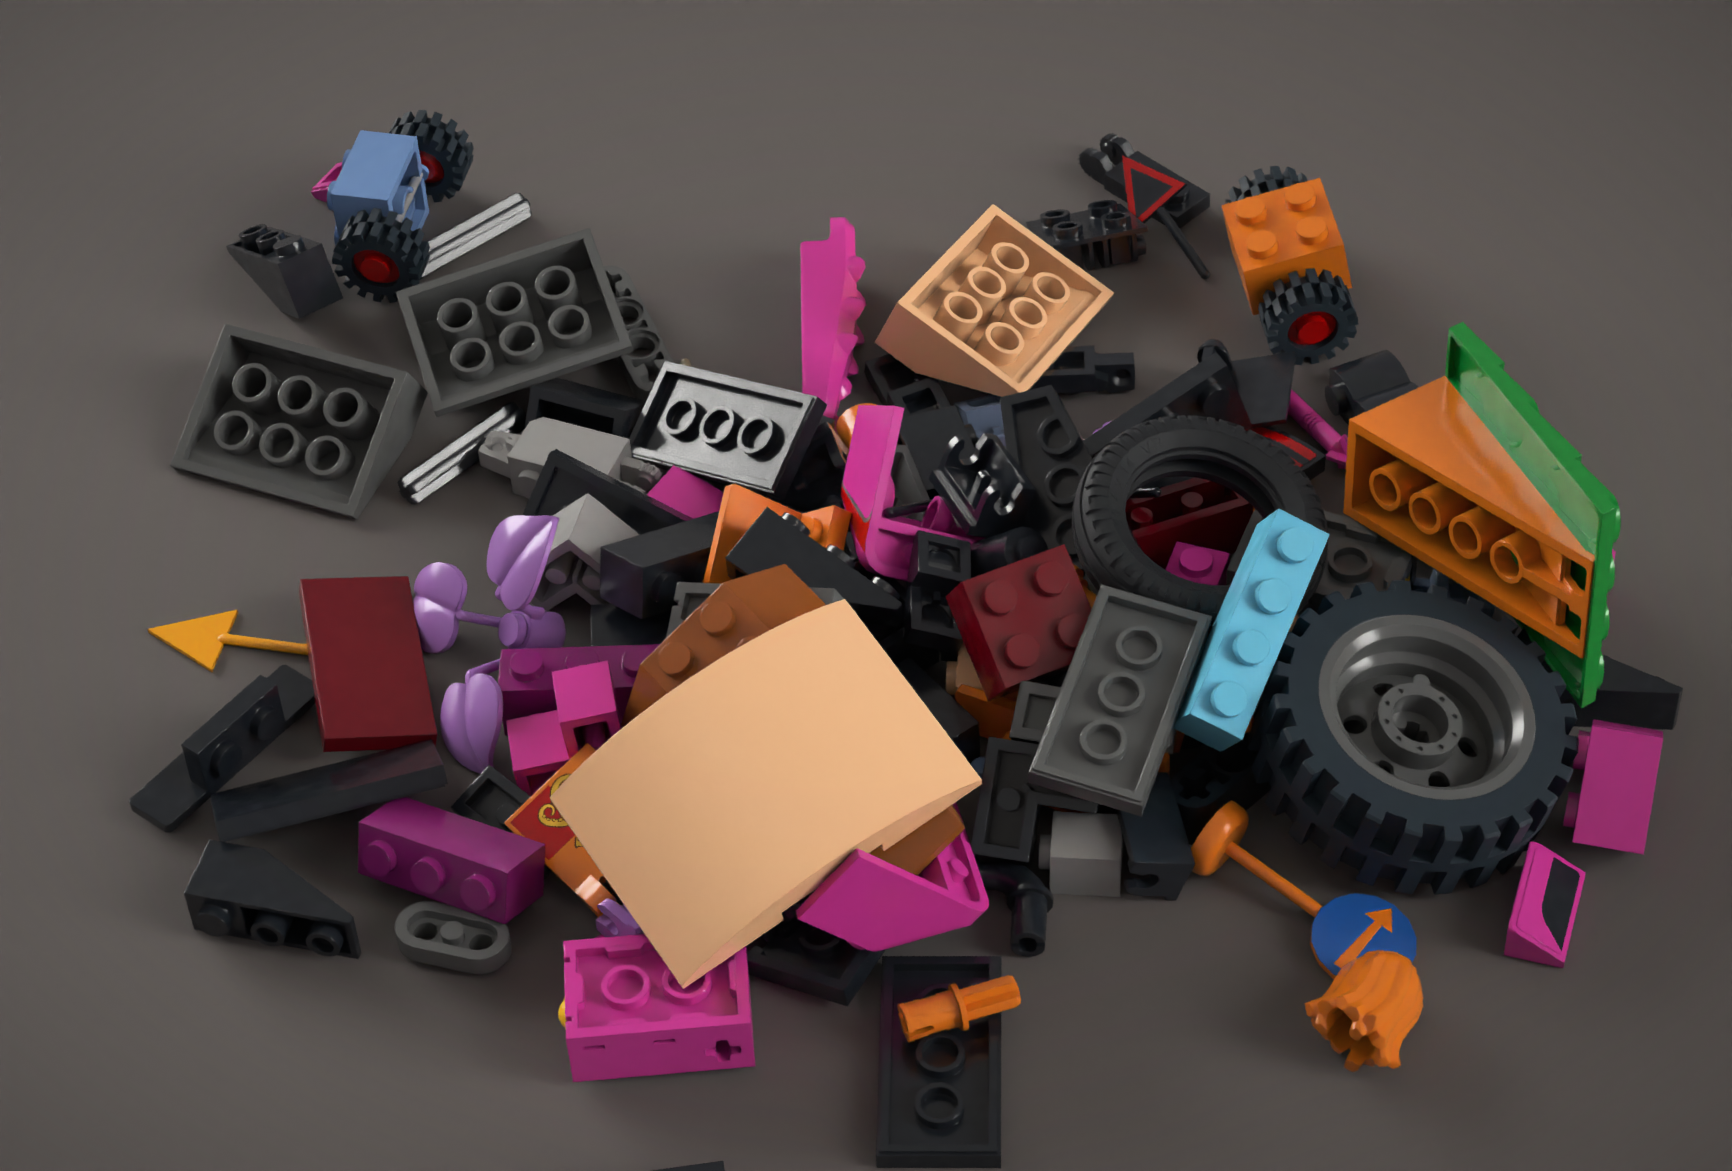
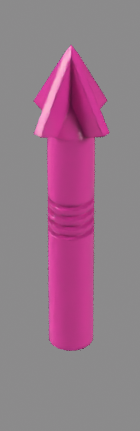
M1291 389L1288 415L1328 452L1326 454L1327 460L1336 462L1340 469H1346L1347 435L1343 434L1341 436Z

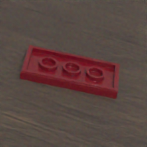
M409 577L300 579L299 598L323 752L389 750L432 739L436 747L437 730Z

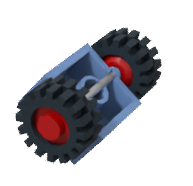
M418 110L414 117L412 112L409 111L404 113L402 119L398 117L394 121L389 133L360 130L352 149H347L344 153L342 170L337 180L332 181L328 187L327 206L330 211L334 212L336 222L332 264L337 266L334 271L338 277L346 276L343 284L350 289L354 285L358 286L357 295L363 298L369 292L373 294V301L382 302L384 296L387 295L389 303L398 302L397 291L419 284L430 258V254H428L430 249L429 242L422 241L425 234L421 230L429 214V195L432 196L434 203L442 202L444 196L448 199L454 197L456 191H459L473 162L472 142H466L469 135L464 129L456 132L455 129L458 123L452 119L447 124L441 122L443 114L434 112L433 117L428 118L427 110Z

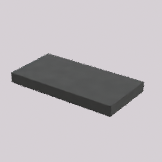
M1101 584L1029 769L1028 783L1142 817L1209 634L1212 616Z

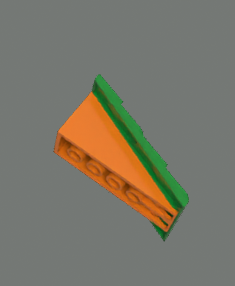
M1461 322L1450 327L1448 331L1445 376L1349 419L1343 513L1510 614L1519 627L1525 629L1532 642L1536 641L1545 651L1546 656L1544 660L1553 672H1560L1566 684V689L1580 708H1583L1595 702L1596 691L1600 688L1604 677V660L1601 647L1602 641L1608 635L1610 625L1609 609L1606 602L1607 593L1611 591L1615 580L1612 548L1613 543L1617 541L1620 534V508L1615 496L1581 463L1582 454L1539 413L1535 400L1504 371L1505 362L1466 324Z

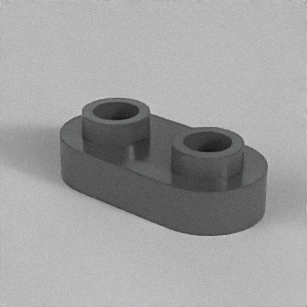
M433 901L417 902L405 908L398 915L395 922V933L400 951L404 956L416 962L472 974H487L501 968L511 955L512 946L507 924L499 923L451 905ZM425 937H434L431 940L423 939Z

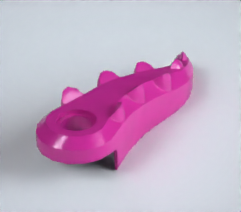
M830 217V236L827 240L804 241L800 245L802 393L817 396L828 404L823 415L835 420L834 430L836 433V424L839 419L837 412L840 401L846 398L852 389V384L847 377L856 375L859 372L858 364L853 357V351L855 346L861 345L865 341L857 325V319L860 317L864 307L867 306L865 298L857 290V282L866 268L865 261L861 257L856 256L855 227L845 217Z

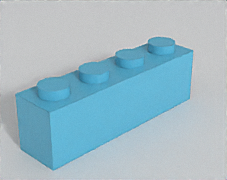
M1279 508L1256 525L1203 647L1174 729L1220 752L1243 739L1330 534Z

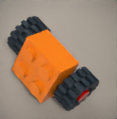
M1270 166V174L1264 175L1262 168L1254 170L1255 179L1250 181L1246 175L1239 179L1241 189L1232 186L1228 192L1231 200L1226 199L1225 204L1221 205L1231 250L1252 314H1260L1259 318L1266 340L1273 354L1295 351V365H1302L1304 358L1309 357L1311 364L1320 363L1318 356L1325 354L1329 360L1336 356L1334 351L1336 346L1343 351L1349 346L1347 337H1355L1357 333L1355 325H1359L1348 291V289L1352 288L1344 243L1320 178L1308 181L1303 173L1297 175L1295 169L1287 167L1283 174L1279 166Z

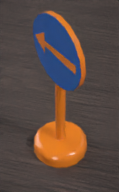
M1231 800L1221 807L1205 825L1191 847L1195 866L1192 869L1194 873L1201 876H1209L1216 872L1231 857L1313 916L1315 919L1311 925L1310 947L1318 965L1332 979L1336 977L1342 967L1369 951H1394L1409 958L1413 963L1416 957V935L1409 919L1394 904L1375 895L1353 893L1336 897L1326 905H1321L1239 846L1248 827L1249 815L1236 802Z

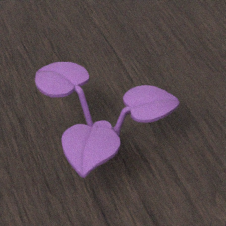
M514 515L504 519L496 527L488 548L487 573L491 581L498 585L495 591L496 598L501 600L507 609L512 610L511 613L505 614L502 618L461 609L467 594V580L456 566L449 563L436 562L424 567L416 578L414 584L415 597L413 598L421 648L425 652L433 654L447 651L456 640L459 620L498 627L499 639L508 649L562 647L565 641L566 628L561 615L556 612L545 611L543 607L529 604L539 587L559 518L549 515ZM500 659L469 669L465 675V683H453L448 687L441 707L440 727L447 749L461 765L479 774L488 765L493 767L494 751L502 725L503 695L496 680L488 675L499 670Z

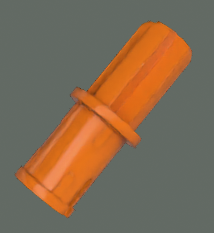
M1006 975L959 989L956 983L948 985L947 991L926 998L900 1003L897 1008L904 1035L908 1042H912L916 1039L957 1027L961 1031H966L969 1029V1021L1018 1007L1021 1004V996L1014 977Z

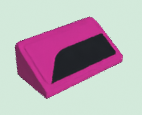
M1534 841L1529 842L1508 925L1504 955L1564 968L1586 872L1542 844Z

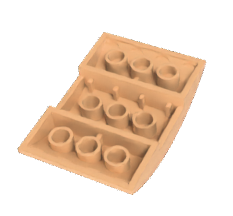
M846 599L800 615L763 633L681 683L606 741L551 795L550 799L684 989L784 920L782 912L816 890L856 848L870 853L878 846L883 851L887 850L983 783L980 776Z

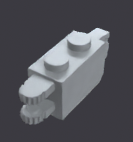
M546 417L530 421L521 435L491 431L478 450L481 467L511 478L513 494L524 496L528 499L533 492L549 453L555 449L646 495L663 477V472H660V468H656L655 465H651L649 462L644 463L642 460L632 458L630 439Z

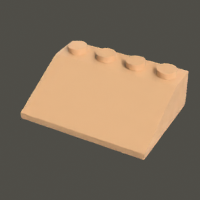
M992 204L896 303L874 343L917 374L1004 397L1030 390L1062 352L1107 304L1114 292Z

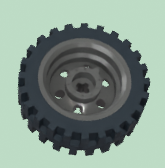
M1392 580L1387 591H1377L1373 582L1356 584L1350 598L1347 600L1339 591L1323 597L1317 613L1311 608H1307L1298 617L1292 632H1288L1255 708L1252 728L1248 732V749L1259 751L1251 767L1256 783L1269 782L1271 790L1265 803L1274 816L1283 812L1288 815L1293 822L1288 833L1300 845L1310 839L1324 850L1319 859L1333 869L1341 861L1359 870L1356 877L1357 881L1373 886L1377 877L1395 881V892L1413 894L1418 883L1431 884L1433 894L1435 895L1452 893L1457 882L1462 878L1466 880L1470 888L1487 883L1495 867L1500 873H1505L1516 864L1523 850H1528L1529 842L1536 839L1566 788L1573 773L1570 765L1578 753L1579 738L1569 735L1577 721L1575 707L1572 703L1561 704L1559 698L1565 690L1566 684L1559 671L1547 673L1541 663L1546 656L1545 651L1536 641L1526 646L1514 634L1519 626L1508 617L1504 616L1497 622L1481 612L1485 603L1470 596L1466 604L1447 598L1448 588L1433 584L1430 585L1427 593L1411 591L1410 581ZM1385 688L1389 690L1382 697L1376 694L1373 689ZM1472 752L1475 753V757H1469L1466 755Z

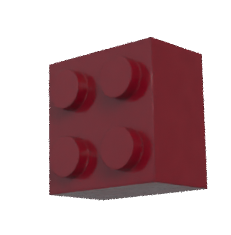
M1065 544L962 581L946 596L988 702L1018 691L1021 681L1040 683L1066 673L1092 610Z

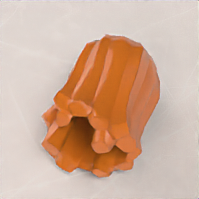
M1376 950L1366 952L1361 957L1346 964L1338 972L1329 989L1322 997L1304 1004L1307 1016L1311 1017L1312 1026L1325 1040L1330 1042L1335 1052L1341 1054L1350 1049L1344 1068L1351 1072H1356L1365 1064L1371 1067L1377 1065L1378 1067L1388 1066L1389 1068L1396 1069L1401 1066L1399 1055L1401 1044L1421 1014L1423 993L1420 977L1417 974L1416 967L1412 965L1409 958L1394 951Z

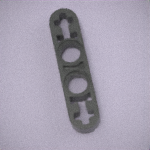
M604 266L612 291L617 295L615 299L621 316L637 319L634 323L625 325L633 350L637 348L653 350L651 354L644 357H632L628 355L629 353L615 357L635 398L647 401L654 385L652 381L649 382L648 376L655 373L657 379L664 362L674 363L629 274L617 266Z

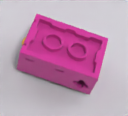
M645 934L563 941L565 997L559 1006L558 1018L566 1030V1043L573 1082L755 1066L746 946L683 989Z

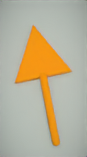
M238 610L147 629L148 633L213 672L224 644L308 655L307 644L229 634L238 615Z

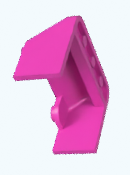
M955 802L953 806L961 818L957 802ZM964 829L918 876L856 848L796 910V914L799 920L842 938L859 950L867 949L878 952L970 926L988 909L989 899L966 830Z

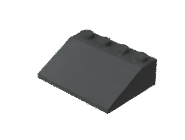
M590 228L396 292L436 417L634 351Z
M225 323L170 466L180 471L357 520L411 440L428 391L407 371Z

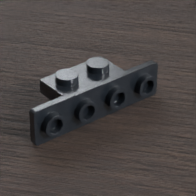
M287 665L280 666L267 678L259 675L181 744L183 752L129 799L131 810L164 832L170 833L174 831L210 798V794L216 793L316 703L312 680Z

